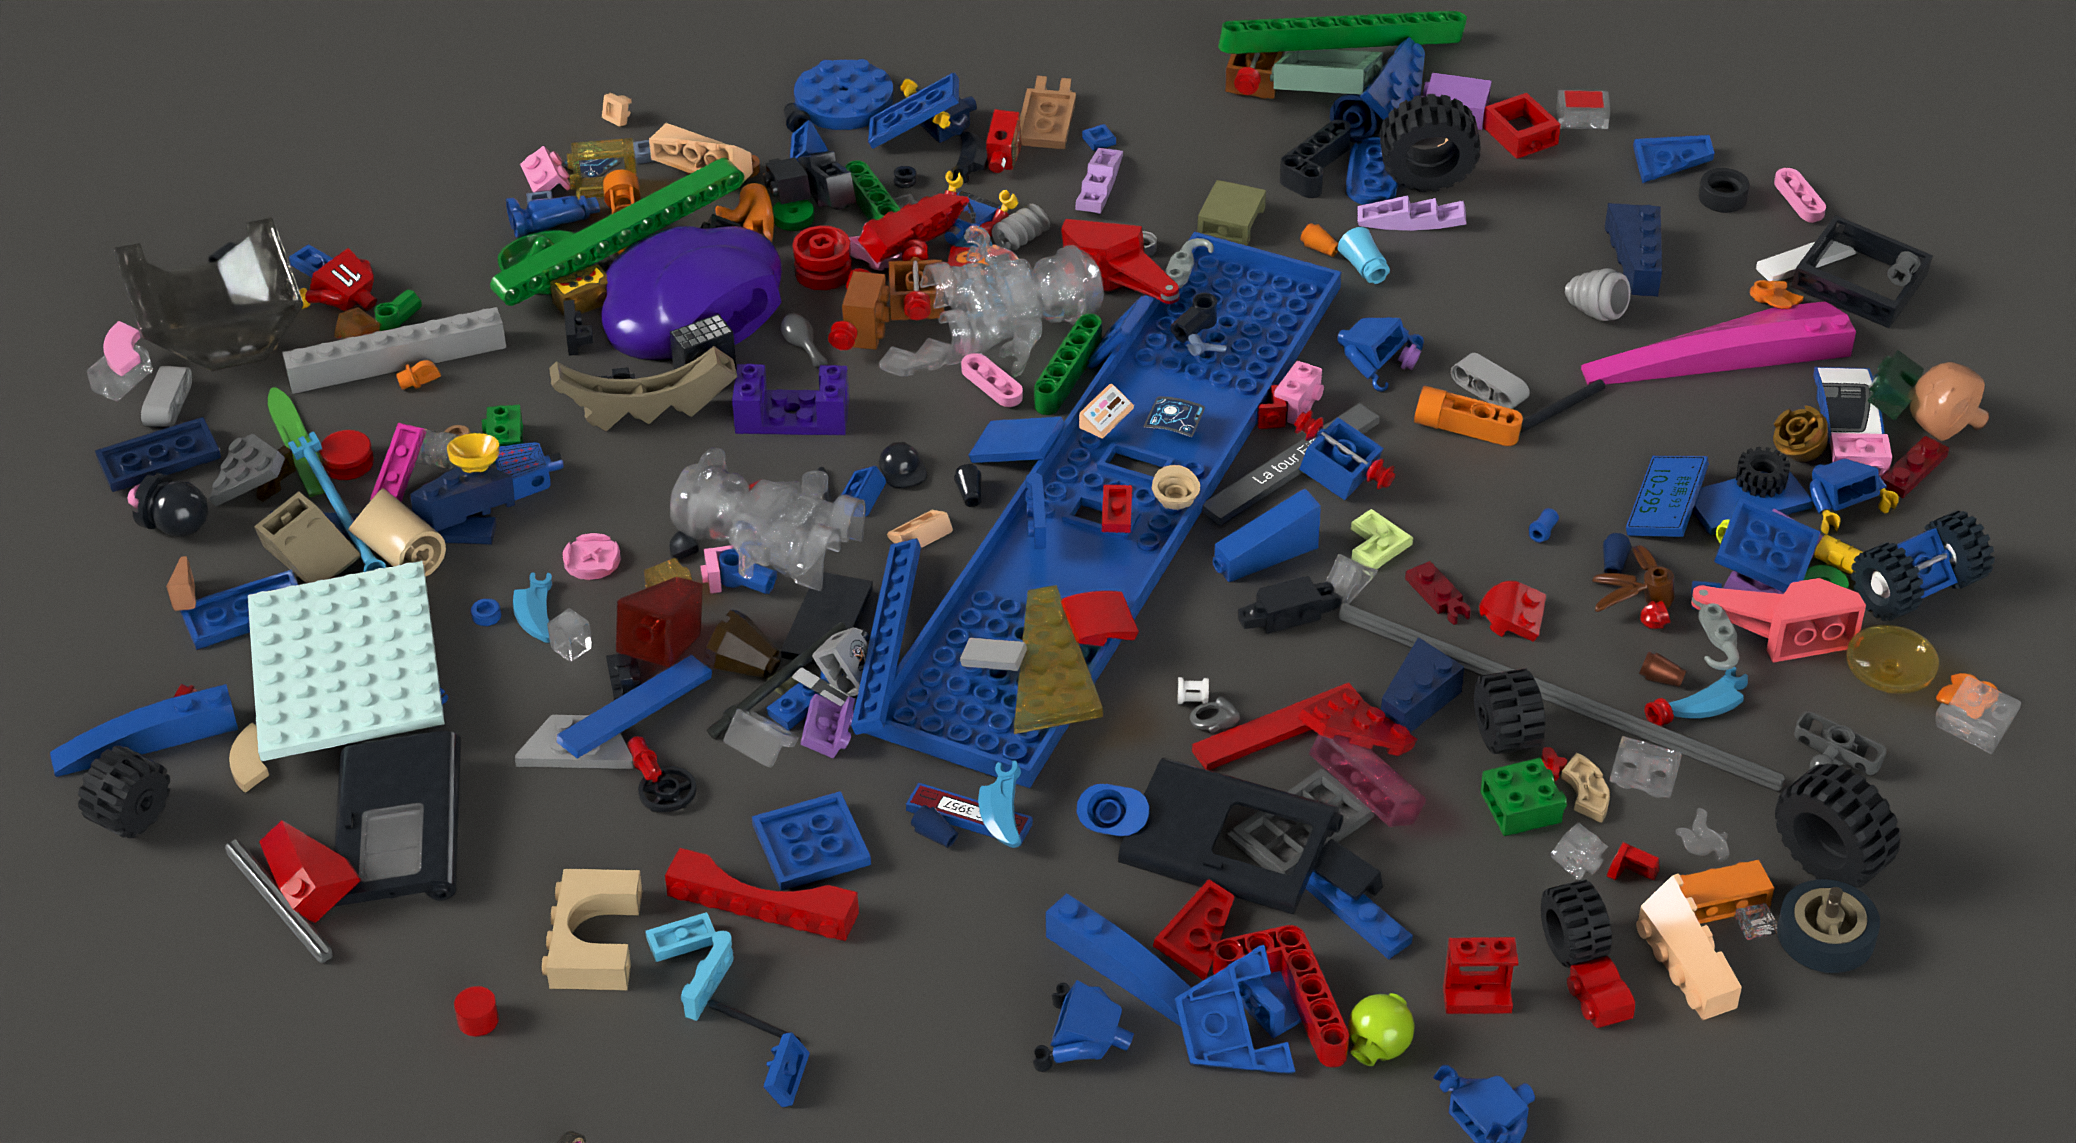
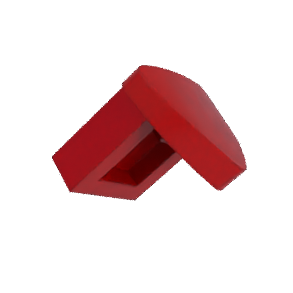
M1623 842L1611 863L1607 877L1616 880L1626 868L1651 880H1655L1660 871L1659 858Z

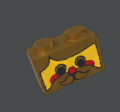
M596 264L551 281L553 303L563 316V301L574 300L575 311L581 310V314L603 306L607 297V274Z

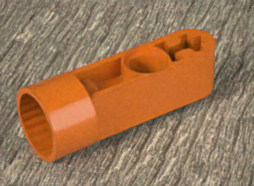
M623 169L615 170L604 178V200L607 206L612 209V214L640 200L639 180L633 172ZM624 248V249L618 251V254H620V253H621L622 251H624L626 248Z
M1425 385L1421 391L1414 417V423L1447 430L1503 446H1512L1518 442L1523 421L1521 413L1517 410Z

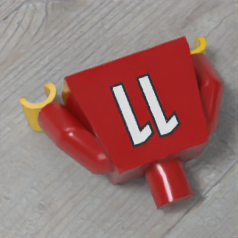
M349 248L345 249L313 273L310 290L307 291L306 288H301L299 290L300 296H293L297 308L304 309L309 307L311 303H322L348 311L358 303L366 311H369L377 302V298L370 293L374 282V274L370 262L366 259L358 258Z

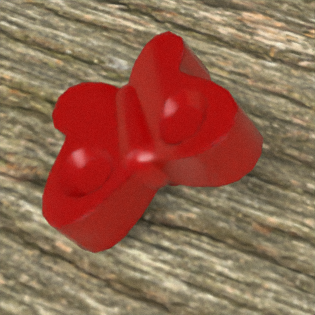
M1545 747L1542 750L1541 759L1545 767L1552 771L1554 780L1557 781L1560 771L1567 765V759L1558 757L1551 747Z

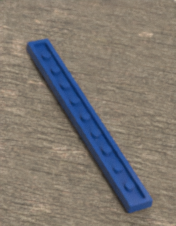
M917 538L890 545L851 723L855 735L867 732L873 733L884 729L921 551Z

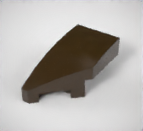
M285 445L277 450L285 457L278 477L258 486L257 499L262 502L281 491L280 481L296 471L292 450Z

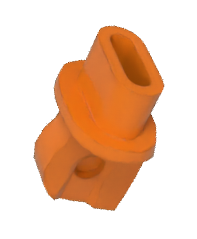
M424 360L418 362L413 367L407 364L406 370L396 373L401 389L404 390L411 386H414L415 389L420 388L422 384L441 377V373L432 361Z

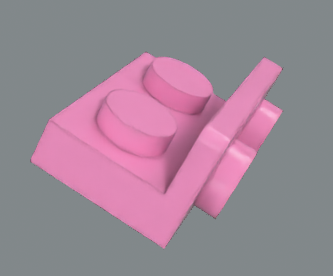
M1831 433L1830 447L1833 462L1849 459L1878 468L1880 477L1890 470L1892 453L1888 434Z

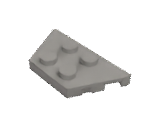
M551 715L515 755L516 767L633 769L634 764L633 757L621 733L578 759L557 743V734L589 715Z

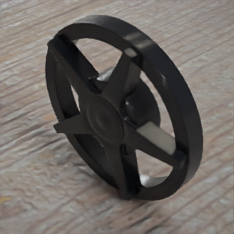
M674 766L661 767L662 775H665V778L658 780L655 785H647L651 780L642 778L638 787L639 798L642 804L652 812H673L682 808L685 809L696 795L695 778L683 768ZM669 774L683 776L688 781L679 783L675 778L670 777ZM691 788L689 794L684 799H681L679 796L680 792ZM644 792L656 794L657 798L654 802H651L645 797ZM665 801L674 802L673 804L661 805Z

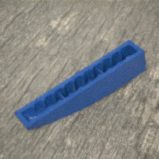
M224 684L181 695L136 709L73 738L50 752L55 777L91 768L92 762L95 759H99L102 752L107 749L112 750L114 746L127 747L143 755L238 730L227 685Z
M1067 893L1046 911V937L1181 1027L1175 998L1191 987L1165 963L1115 924Z

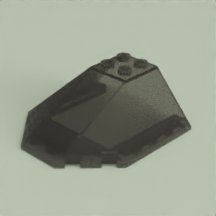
M267 218L246 222L248 237L218 262L168 272L146 262L140 243L114 248L113 252L142 338L211 371L267 360L304 304L273 219Z

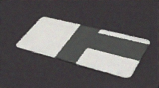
M800 668L792 676L793 679L839 706H842L849 697L848 694L804 668Z

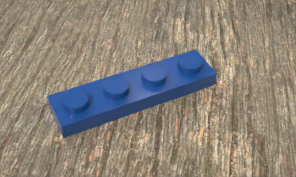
M1312 872L1305 889L1388 960L1412 944L1413 935L1366 895L1362 894L1358 900H1354Z

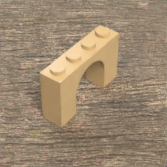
M563 869L562 881L556 882L555 898L558 903L557 906H552L551 909L553 931H548L546 937V947L549 953L548 956H543L542 975H547L549 989L627 990L631 969L628 944L588 943L576 938L573 932L583 921L594 916L639 915L643 892L640 870Z

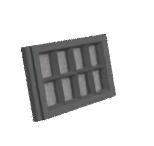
M1327 767L1321 768L1287 791L1288 793L1339 807L1340 814H1343L1341 829L1338 833L1334 832L1331 837H1327L1325 844L1330 839L1338 843L1374 818V815L1379 812V808ZM1258 811L1233 828L1232 832L1228 834V839L1263 868L1290 875L1295 871L1313 827Z

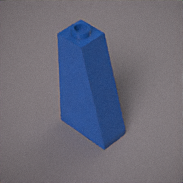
M1306 489L1294 494L1215 544V557H1213L1215 570L1221 573L1228 582H1232L1317 549L1321 505Z

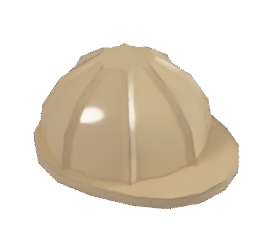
M1169 465L1159 469L1155 474L1152 482V491L1166 509L1178 511L1193 504L1194 499L1200 493V482L1188 468L1180 465Z

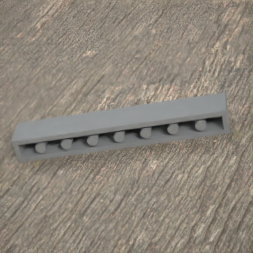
M494 307L466 314H457L438 320H430L424 323L402 326L391 330L377 331L358 337H349L339 341L321 343L306 348H297L282 353L292 394L406 370L407 364L413 367L418 362L424 360L439 363L506 348V342L498 308Z

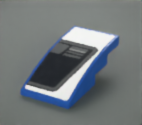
M1814 367L1813 378L1818 388L1816 399L1821 409L1820 413L1826 418L1828 423V443H1830L1831 433L1885 434L1879 397L1870 368Z

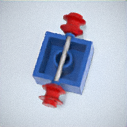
M1312 410L1307 413L1302 412L1294 423V426L1297 427L1295 433L1299 434L1302 431L1306 433V441L1315 439L1307 447L1299 470L1343 500H1346L1365 479L1367 483L1372 480L1378 482V490L1382 487L1388 488L1396 476L1393 473L1395 466L1392 465L1389 468L1383 466L1384 459H1380L1383 447L1338 417L1326 429H1323V418L1320 417L1317 420L1312 418Z

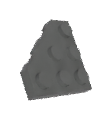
M253 433L244 438L239 437L229 445V453L221 464L218 478L212 485L213 490L209 500L217 507L277 478L285 457Z

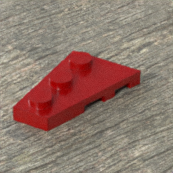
M1208 879L1154 939L1153 947L1202 980L1207 979L1213 961L1214 946L1221 939L1235 896Z

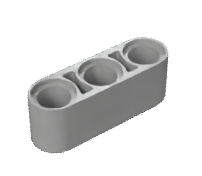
M1471 353L1451 367V376L1459 386L1488 403L1513 409L1529 397V388L1522 379L1480 354Z
M160 366L142 406L141 420L144 426H174L191 388L192 372L189 367Z

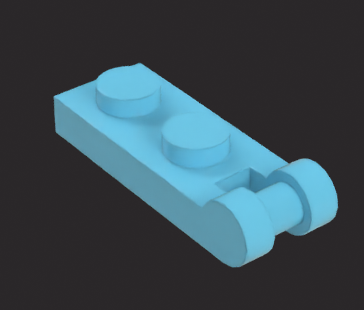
M718 931L713 935L711 951L705 960L699 962L692 982L690 984L687 983L683 988L681 1002L684 1004L685 1017L698 1020L707 1002L711 999L734 960L731 948L732 938L727 931Z

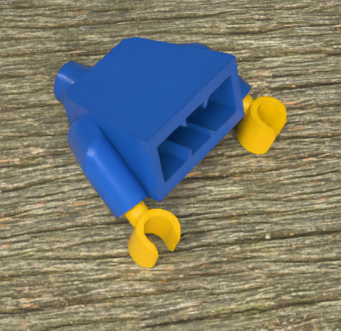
M1841 459L1825 466L1819 464L1812 471L1810 493L1818 514L1823 515L1821 531L1824 534H1828L1829 524L1833 525L1836 532H1838L1840 517L1830 512L1831 510L1838 511L1880 495L1881 500L1878 508L1883 513H1888L1891 507L1893 509L1896 508L1899 496L1893 491L1886 490L1887 485L1879 476L1878 468L1849 459Z

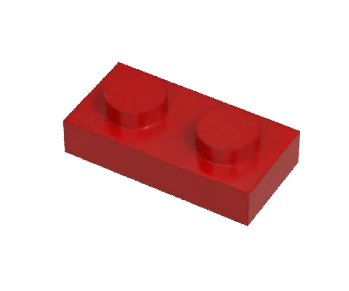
M1104 485L1102 532L1131 533L1132 485Z

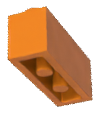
M1759 860L1740 862L1735 865L1717 869L1712 868L1689 875H1680L1684 882L1680 889L1685 898H1693L1697 906V910L1694 912L1700 924L1770 909L1774 886Z

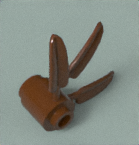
M1634 546L1632 550L1639 565L1643 570L1647 571L1644 574V583L1637 582L1635 576L1627 574L1604 573L1596 575L1592 582L1622 587L1602 598L1596 604L1595 612H1600L1631 598L1642 590L1645 591V601L1648 604L1651 601L1655 603L1663 601L1666 609H1668L1675 598L1674 574L1667 568L1657 567L1656 560L1644 546Z

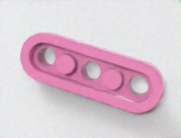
M1792 168L1779 169L1775 175L1774 185L1797 214L1810 223L1822 220L1825 216L1826 204L1800 172Z
M973 353L966 355L962 359V374L998 404L1004 407H1014L1021 403L1023 399L1022 386L986 356Z

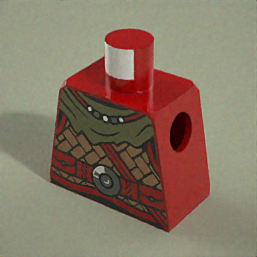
M995 109L986 142L989 169L992 172L1001 173L1004 169H1014L1022 147L1019 112ZM1006 132L1007 137L1002 140L1003 133Z

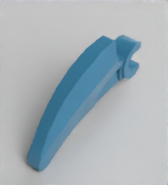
M531 573L530 588L514 590V615L519 625L527 633L538 640L549 643L554 641V631L547 616L548 590L552 587V575L547 573L545 580L538 581L535 579V573Z
M1736 667L1726 670L1725 675L1709 687L1684 699L1669 702L1674 717L1707 718L1734 709L1743 702L1744 695L1737 690L1744 689L1747 686L1748 675L1744 674L1741 677H1736Z
M1012 761L1011 770L1005 772L1002 763L998 762L995 766V771L998 775L995 783L980 787L978 797L979 812L990 834L999 842L1015 848L1021 844L1014 810L1016 780L1021 775V769L1017 761Z

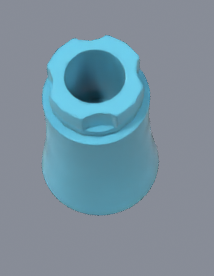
M1356 227L1342 236L1338 243V251L1351 262L1360 275L1368 283L1378 284L1384 281L1390 273V268L1386 263V259L1377 248L1370 231L1365 227Z

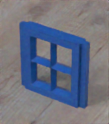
M1146 294L1141 296L1107 330L1088 359L1089 368L1097 367L1130 334L1150 302L1148 300L1150 297Z

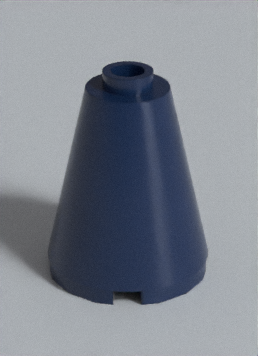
M1344 94L1336 99L1330 108V122L1340 119L1350 123L1351 142H1361L1363 139L1372 136L1376 131L1380 116L1359 94Z

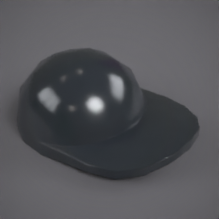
M894 442L887 446L880 454L879 468L890 486L908 488L919 485L926 480V468L919 457L918 451L913 446L905 442Z

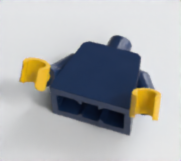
M905 79L900 87L906 98L920 91V89H917L918 85L910 79ZM972 96L964 99L959 97V103L919 125L939 143L954 135L959 136L970 125V112L977 109L976 101Z

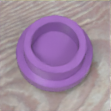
M1412 344L1410 348L1404 347L1398 361L1402 362V369L1408 368L1412 370L1422 352L1416 348L1417 345Z

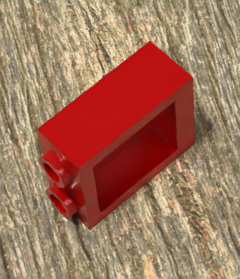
M1528 93L1486 106L1484 109L1483 128L1516 159L1558 145L1561 124ZM1524 116L1534 126L1517 131L1508 121Z

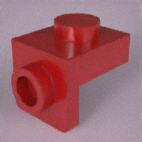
M1271 385L1270 404H1260L1258 406L1257 425L1259 429L1281 428L1286 425L1288 401L1274 396V391L1278 385Z

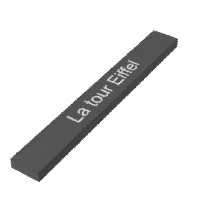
M1359 403L1338 416V418L1364 434L1379 424L1380 416ZM1334 420L1324 425L1323 429H1326ZM1305 437L1206 500L1202 513L1221 526L1303 473L1299 470L1307 447L1315 439L1306 441Z

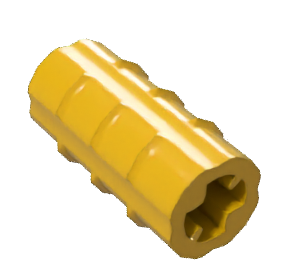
M1826 534L1818 543L1814 555L1815 558L1827 563V565H1831L1851 575L1855 572L1851 569L1852 564L1855 563L1854 558L1863 551Z

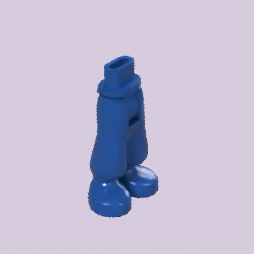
M584 195L580 196V199L577 196L532 200L527 204L526 209H522L515 198L506 199L509 222L516 238L533 232H543L560 224L575 222L581 219L585 220L590 217V214L600 212L596 197L585 198Z

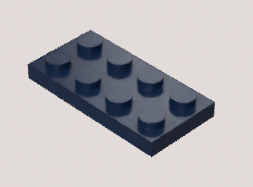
M204 417L95 450L97 460L112 492L140 484L147 475L155 476L156 472L169 475L221 458L220 450Z

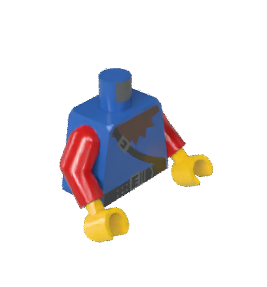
M951 170L948 171L945 178L949 188L945 190L944 194L967 196L970 201L953 226L945 233L944 237L951 245H955L963 235L987 233L989 237H992L993 226L1008 217V210L1014 209L1018 205L1017 197L1015 194H1012L1010 198V193L1007 190H1003L999 195V199L1003 204L1000 205L962 190L956 193V189L963 185V178L959 172L958 178L952 181L953 173Z

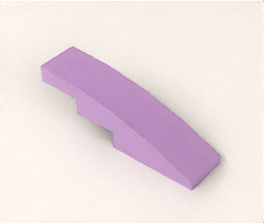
M1105 148L1097 149L1088 163V173L1082 181V191L1076 199L1075 210L1101 213L1113 188L1123 157V151Z
M1403 196L1358 206V225L1384 230L1410 231L1448 228L1466 225V207L1464 201L1438 206L1436 198L1410 203L1409 197Z

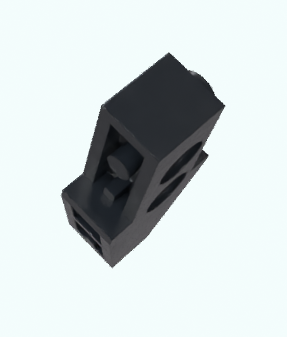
M821 151L798 157V162L808 174L810 193L818 207L828 205L835 210H841L849 207V204L856 202L851 172L836 162L834 151Z

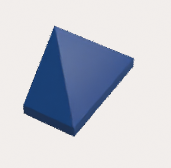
M809 120L791 136L790 158L795 157L797 161L800 156L829 151Z

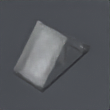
M1338 554L1326 582L1328 581L1335 587L1333 594L1336 593L1341 597L1342 605L1349 604L1377 574V569L1354 558Z

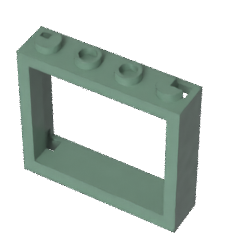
M1339 49L1290 51L1277 61L1274 67L1272 66L1270 80L1274 81L1273 89L1361 95L1367 90L1366 87L1373 82V78L1382 68L1383 52Z

